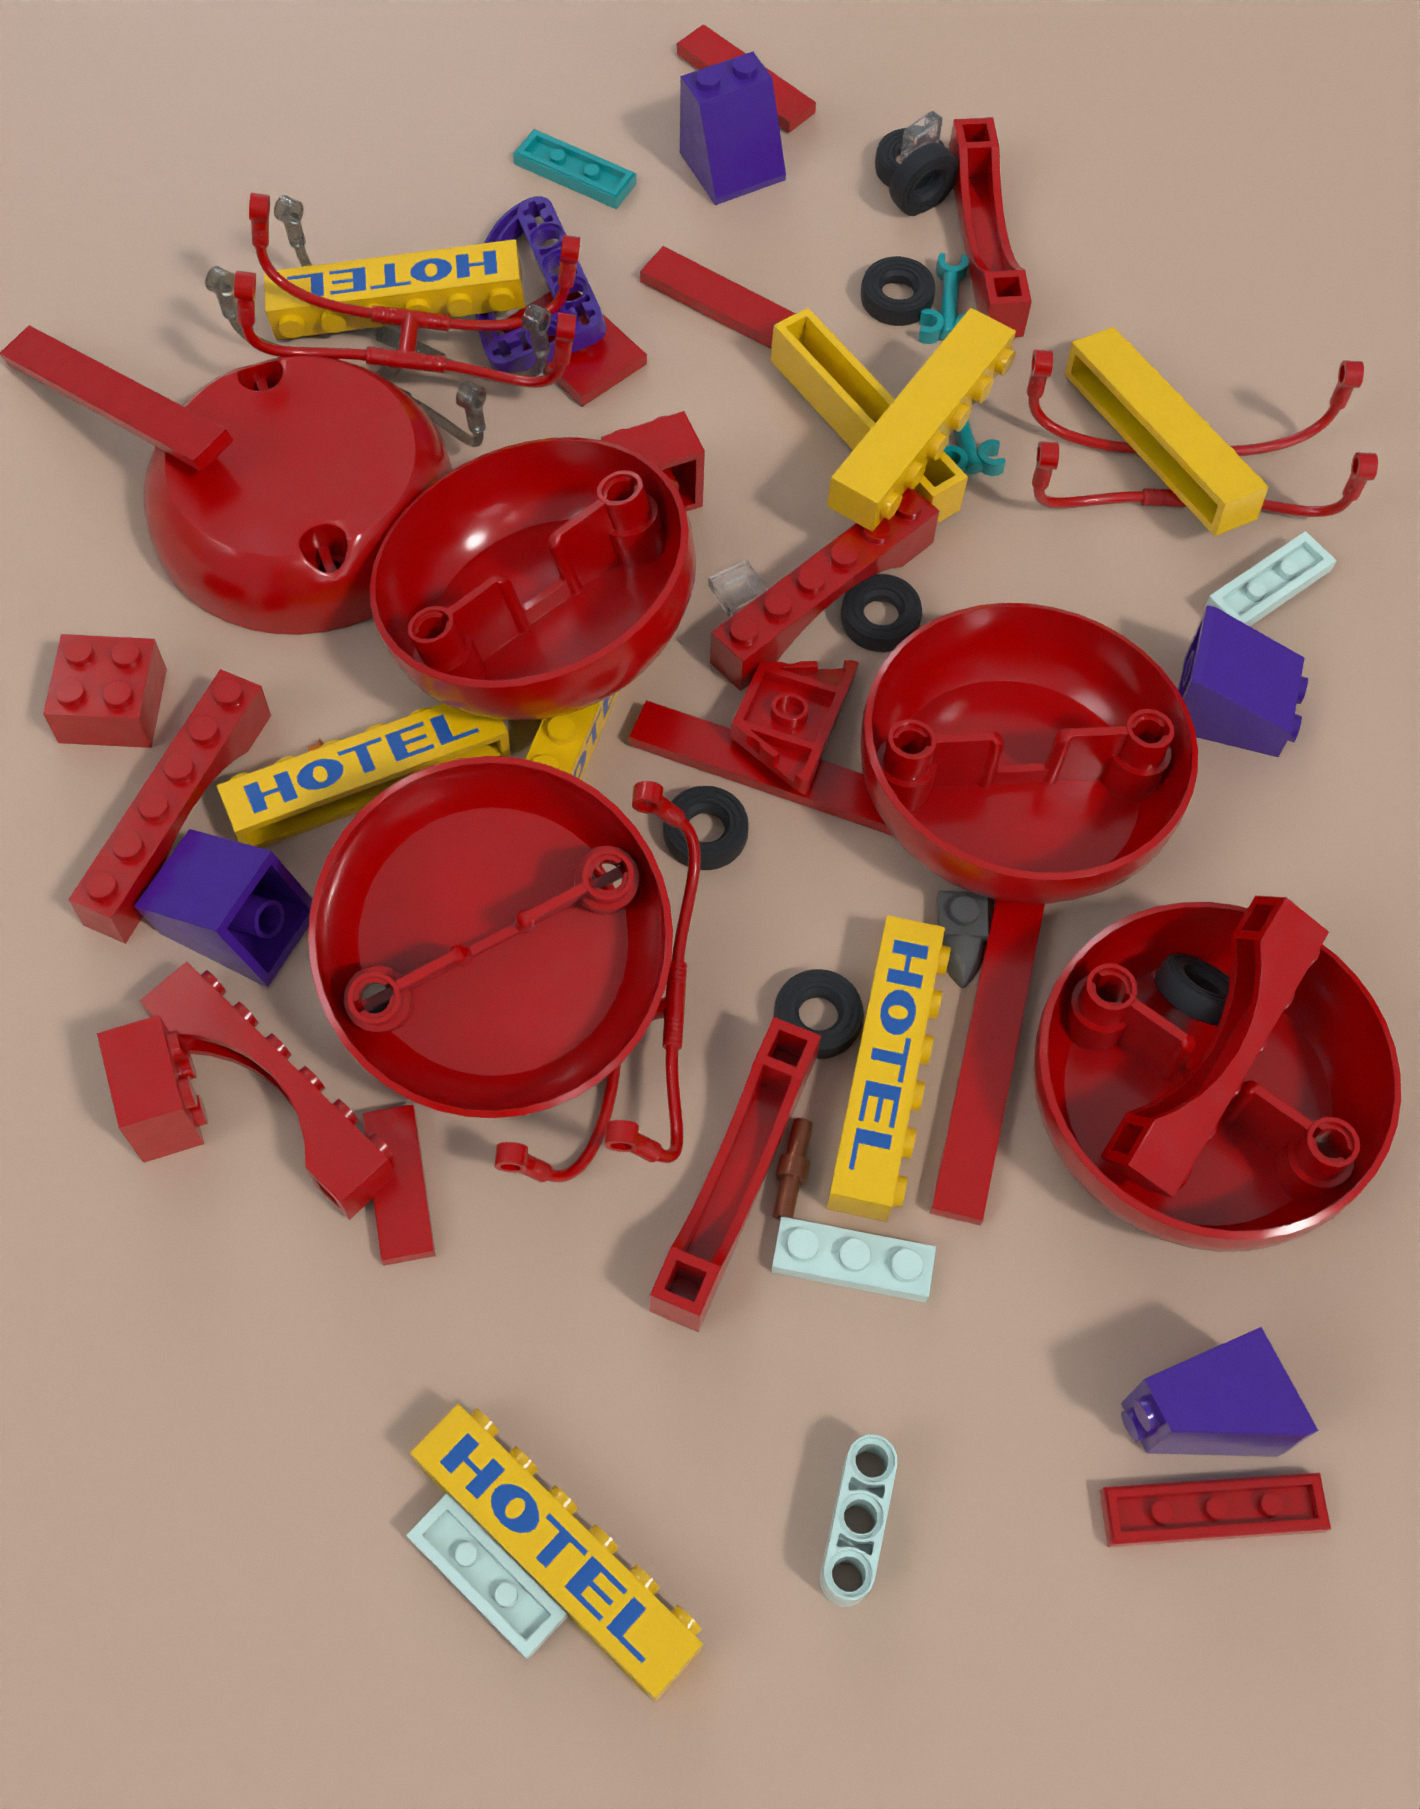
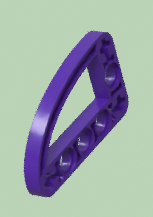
M534 196L508 210L494 225L484 243L517 240L524 233L554 299L560 286L557 283L558 274H553L552 271L560 266L562 236L566 235L551 201L543 196ZM540 216L544 223L537 225L534 218ZM558 239V241L551 246L540 247V245L546 240ZM579 261L576 267L574 286L570 288L569 294L573 292H582L583 294L576 300L565 301L558 310L560 313L576 314L575 337L571 353L600 341L607 330L601 308ZM496 312L475 314L476 320H496ZM558 312L499 336L498 331H479L491 368L520 375L552 362L555 340L546 345H538L537 342L544 336H556ZM586 314L589 324L583 326L578 317ZM528 345L529 349L525 351L524 347Z

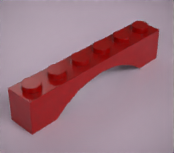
M994 118L954 119L949 151L957 159L959 168L956 184L953 189L965 251L968 257L977 311L1015 330V337H1024L1032 300L1026 271L1016 261L1007 234L1001 192L1000 148Z
M907 488L902 494L901 503L892 518L887 519L884 517L873 532L855 523L711 632L710 663L739 691H742L750 685L760 662H777L801 632L841 595L877 573L891 568L903 567L933 544L940 511L915 489Z
M222 669L218 671L69 897L68 901L83 926L122 943H127L143 918V915L134 905L165 864L172 845L191 810L215 778L234 760L250 750L270 719L271 713L261 685Z
M1255 895L1230 937L1231 971L1228 995L1221 1020L1207 1049L1191 1071L1171 1090L1149 1104L1126 1112L1100 1157L1144 1189L1174 1198L1178 1190L1190 1178L1191 1168L1203 1147L1215 1135L1218 1122L1231 1099L1242 1089L1243 1079L1255 1058L1267 1046L1269 1034L1282 1012L1292 1003L1295 990L1307 969L1318 959L1320 947L1329 931L1287 897Z
M186 961L139 1000L149 1017L160 1015L169 1032L178 1030L184 1050L188 1049L190 1054L206 1055L234 1062L260 1075L281 1092L298 1115L305 1143V1168L313 1183L350 1220L395 1176L389 1161L394 1155L393 1152L374 1132L366 1137L355 1126L359 1120L342 1100L337 1099L332 1104L321 1093L325 1089L323 1083L308 1067L303 1066L298 1071L288 1061L292 1055L287 1047L274 1034L271 1033L265 1038L255 1028L259 1023L246 1006L239 1001L232 1006L223 997L226 993L225 988L211 972L206 970L200 975Z
M773 1017L754 1059L738 1105L713 1165L684 1225L667 1254L649 1295L650 1312L699 1333L815 1064L821 1035Z

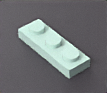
M1305 531L1211 594L1205 607L1207 605L1216 607L1244 624L1251 626L1332 571L1337 560Z
M781 1217L771 1272L926 1303L930 1293L936 1246Z
M448 1493L406 1535L527 1661L568 1617L567 1613Z

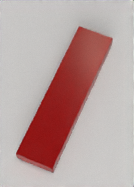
M704 24L677 43V55L699 70L746 54ZM766 68L773 80L779 126L790 133L815 114L816 102Z
M662 246L640 271V282L772 349L774 325L796 314L665 246Z
M1320 1473L1103 1487L1099 1491L1108 1547L1322 1533L1331 1530Z

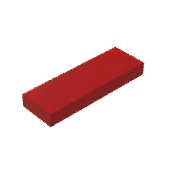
M414 1104L362 1113L365 1136L368 1137L374 1132L394 1154L389 1161L395 1176L373 1196L380 1255L383 1265L436 1256Z

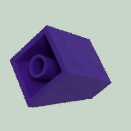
M754 51L680 76L679 153L714 205L786 180L773 80Z
M1207 605L1186 652L1178 691L1191 716L1196 737L1279 757L1287 741L1295 742L1300 730L1302 716L1295 714L1296 705L1302 703L1308 686V678L1302 676L1305 658L1222 610Z
M189 829L134 907L161 935L268 987L309 927L312 897L271 850Z
M1262 1327L1143 1379L1121 1402L1124 1409L1121 1412V1417L1126 1431L1134 1442L1140 1441L1146 1453L1278 1457L1319 1431Z

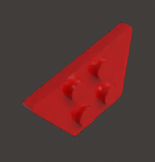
M844 660L843 668L818 669L817 661H799L794 664L760 662L731 723L729 736L795 790L806 795L856 677L859 662Z

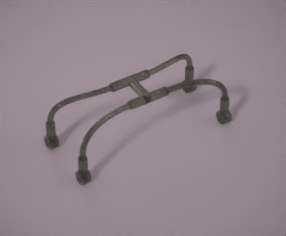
M282 195L276 201L274 216L277 220L284 223L289 244L295 249L301 266H311L312 264L304 246L306 239L301 225L304 212L303 204L294 198ZM214 266L207 273L205 280L206 288L216 294L223 316L229 320L237 334L246 340L241 325L237 321V302L233 293L235 275L219 266ZM535 304L527 307L522 318V327L530 332L532 350L536 356V362L527 370L506 373L537 377L543 372L547 363V355L550 352L547 330L551 323V312ZM386 326L362 329L375 336L377 341L398 350L399 332ZM258 336L260 339H262V340H264V341H266V342H269V343H272V344H276V343L270 342V341H268V340H266V339H264V338ZM417 341V353L446 357L445 353ZM381 366L376 374L383 376L391 382L402 369ZM462 374V375L469 376V377H473V378L480 379V380L496 382V381H492V380H488V379H484V378H479V377H475V376H471V375ZM467 380L461 384L456 395V403L465 409L468 428L473 433V436L428 405L413 398L409 391L402 389L424 409L435 424L465 445L474 448L479 447L483 443L484 430L486 429L483 414V405L486 400V389Z

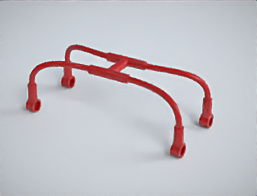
M251 192L249 220H251L252 245L256 249V255L263 271L279 288L299 300L322 309L368 318L373 323L401 326L398 350L369 346L367 349L291 347L272 344L260 339L253 329V325L256 322V273L236 271L234 298L237 301V321L241 325L245 339L255 349L279 357L295 355L321 356L334 359L366 361V364L371 365L375 364L377 366L417 371L423 370L425 372L444 374L445 371L528 388H541L554 384L562 377L565 367L569 365L575 337L576 314L558 312L553 354L555 366L549 374L544 376L516 375L468 363L446 360L445 356L417 353L416 344L418 328L448 332L449 329L466 331L513 330L556 313L565 303L570 288L574 286L580 250V237L562 236L557 280L560 286L558 293L550 304L533 314L502 320H467L450 318L449 314L428 313L426 311L372 305V308L321 297L285 279L272 265L266 249L269 245L270 195Z
M1034 349L1031 360V374L1026 393L1029 396L1028 404L1031 414L1038 424L1059 438L1078 445L1105 451L1137 454L1127 442L1106 440L1080 434L1058 425L1045 415L1040 407L1039 398L1043 396L1047 378L1051 377L1053 351ZM1343 360L1338 371V382L1329 400L1330 407L1311 426L1277 440L1248 445H1233L1230 447L1235 450L1238 456L1263 454L1294 446L1315 436L1334 420L1340 410L1346 407L1354 388H1360L1364 377L1363 362ZM1045 441L1038 443L1036 467L1031 483L1034 487L1033 492L1036 501L1045 507L1075 508L1127 502H1141L1143 506L1187 507L1171 489L1144 488L1142 491L1113 492L1075 497L1048 496L1045 494V489L1049 486L1053 470H1056L1058 467L1059 443ZM1355 453L1351 464V474L1342 491L1343 497L1333 504L1304 506L1264 499L1261 510L1304 517H1326L1338 514L1360 497L1368 480L1372 481L1375 479L1378 470V456L1376 453Z
M641 781L633 786L632 808L641 813H653L670 826L678 827L682 831L688 847L687 879L676 928L672 961L666 984V995L661 999L653 1020L664 1018L662 1047L666 1050L665 1065L670 1120V1146L667 1150L663 1149L660 1143L639 1133V1125L635 1122L627 1120L610 1121L617 1096L620 1064L607 1076L602 1104L594 1130L585 1149L573 1164L564 1169H552L551 1164L529 1154L526 1145L516 1142H502L496 1146L494 1165L500 1171L509 1173L519 1172L543 1183L546 1181H569L580 1175L591 1163L602 1144L604 1136L607 1149L617 1152H630L648 1162L671 1163L677 1160L682 1152L683 1119L679 1088L678 1050L682 1049L687 978V963L684 962L685 949L698 887L701 853L698 836L694 827L685 817L684 811L663 796V787L657 782ZM599 865L593 871L596 878L607 873L602 865ZM612 883L602 889L610 891L615 889Z

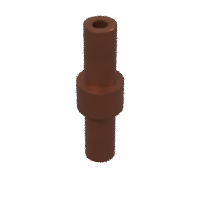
M804 1118L793 1119L786 1154L780 1156L776 1178L780 1180L772 1217L781 1221V1217L793 1219L800 1185L806 1183L810 1161L806 1159L813 1122Z

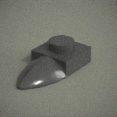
M939 890L937 896V925L945 927L942 945L951 947L947 972L960 988H965L973 980L983 961L985 946L989 936L987 897L972 892Z

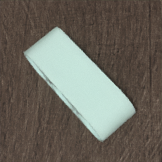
M875 1434L859 1437L851 1445L843 1463L820 1573L822 1592L831 1603L839 1607H851L859 1604L871 1590L876 1576L897 1470V1454L894 1446L886 1438ZM864 1452L877 1455L884 1465V1473L878 1477L863 1475L857 1468L856 1457ZM852 1507L865 1509L872 1517L873 1529L865 1534H857L851 1531L846 1526L844 1512ZM840 1563L854 1565L862 1577L861 1587L853 1592L839 1589L832 1578V1569Z

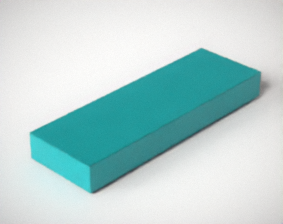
M536 129L532 130L513 153L514 165L614 209L620 206L637 184L636 173Z

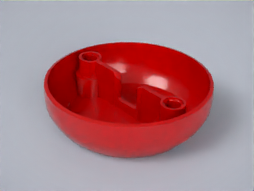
M295 355L269 359L229 371L200 388L182 406L225 428L233 438L232 443L202 472L155 446L147 467L144 482V510L150 539L164 570L175 586L189 600L213 616L246 629L272 634L301 635L321 633L349 627L372 618L370 580L373 564L383 540L401 513L424 490L453 470L444 440L435 423L420 405L401 388L383 376L356 364L321 356Z
M578 437L546 438L505 446L466 462L439 478L401 513L383 540L373 564L370 580V606L373 619L388 652L407 677L425 693L451 707L477 716L516 721L548 719L570 714L590 707L629 685L655 661L678 629L687 609L696 575V553L692 526L681 496L670 478L656 464L639 453L623 446L601 440Z
M1030 603L985 604L957 610L930 621L899 643L885 659L873 680L863 711L860 739L862 771L867 791L876 811L890 832L911 856L936 875L967 891L1001 901L1021 904L1066 902L1101 893L1125 882L1144 869L1160 853L1176 831L1193 795L1198 774V745L1195 728L1184 700L1163 669L1145 651L1125 636L1104 624L1080 614L1050 606Z
M469 757L432 765L406 776L382 791L359 811L337 839L326 858L317 880L310 908L308 930L310 968L317 996L326 1017L345 1048L364 1069L388 1088L413 1102L440 1112L463 1117L496 1119L524 1116L558 1106L578 1097L600 1083L626 1059L645 1034L664 994L672 960L673 927L671 906L665 882L651 849L635 825L612 801L596 788L574 775L547 764L515 757ZM612 864L616 866V868L591 880L594 869L599 865ZM622 878L621 884L616 889L610 891L602 889ZM383 984L388 987L362 1001L363 993L370 985ZM390 1000L387 1008L382 1012L376 1014L369 1012Z
M1180 902L1156 906L1131 914L1106 927L1090 939L1071 958L1057 979L1041 1014L1034 1049V1085L1042 1122L1059 1157L1088 1194L1112 1214L1136 1229L1167 1242L1188 1248L1216 1252L1251 1251L1277 1246L1299 1238L1333 1219L1358 1197L1377 1174L1390 1150L1399 1120L1401 1073L1396 1047L1387 1022L1367 988L1334 952L1322 944L1318 959L1307 969L1297 986L1292 1003L1282 1012L1269 1034L1267 1046L1257 1055L1245 1075L1242 1089L1231 1099L1218 1122L1215 1135L1205 1144L1193 1164L1190 1178L1186 1184L1178 1190L1174 1198L1141 1187L1100 1156L1126 1112L1149 1104L1171 1090L1191 1071L1207 1049L1217 1029V1026L1196 1020L1169 1003L1155 986L1154 978L1156 972L1168 955L1180 953L1201 959L1220 969L1230 977V937L1247 908L1238 905L1215 902Z

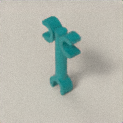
M945 253L939 254L936 274L943 281L941 313L934 309H924L921 311L918 342L933 344L939 341L940 338L944 340L966 314L962 313L958 316L959 282L965 278L967 272V255H961L959 265L951 266L945 262Z
M967 420L961 431L957 432L954 430L958 446L947 445L944 452L964 473L967 472V474L974 475L981 472L988 476H998L1003 473L1006 463L1005 458H989V456L998 455L999 440H986L977 449L969 420Z

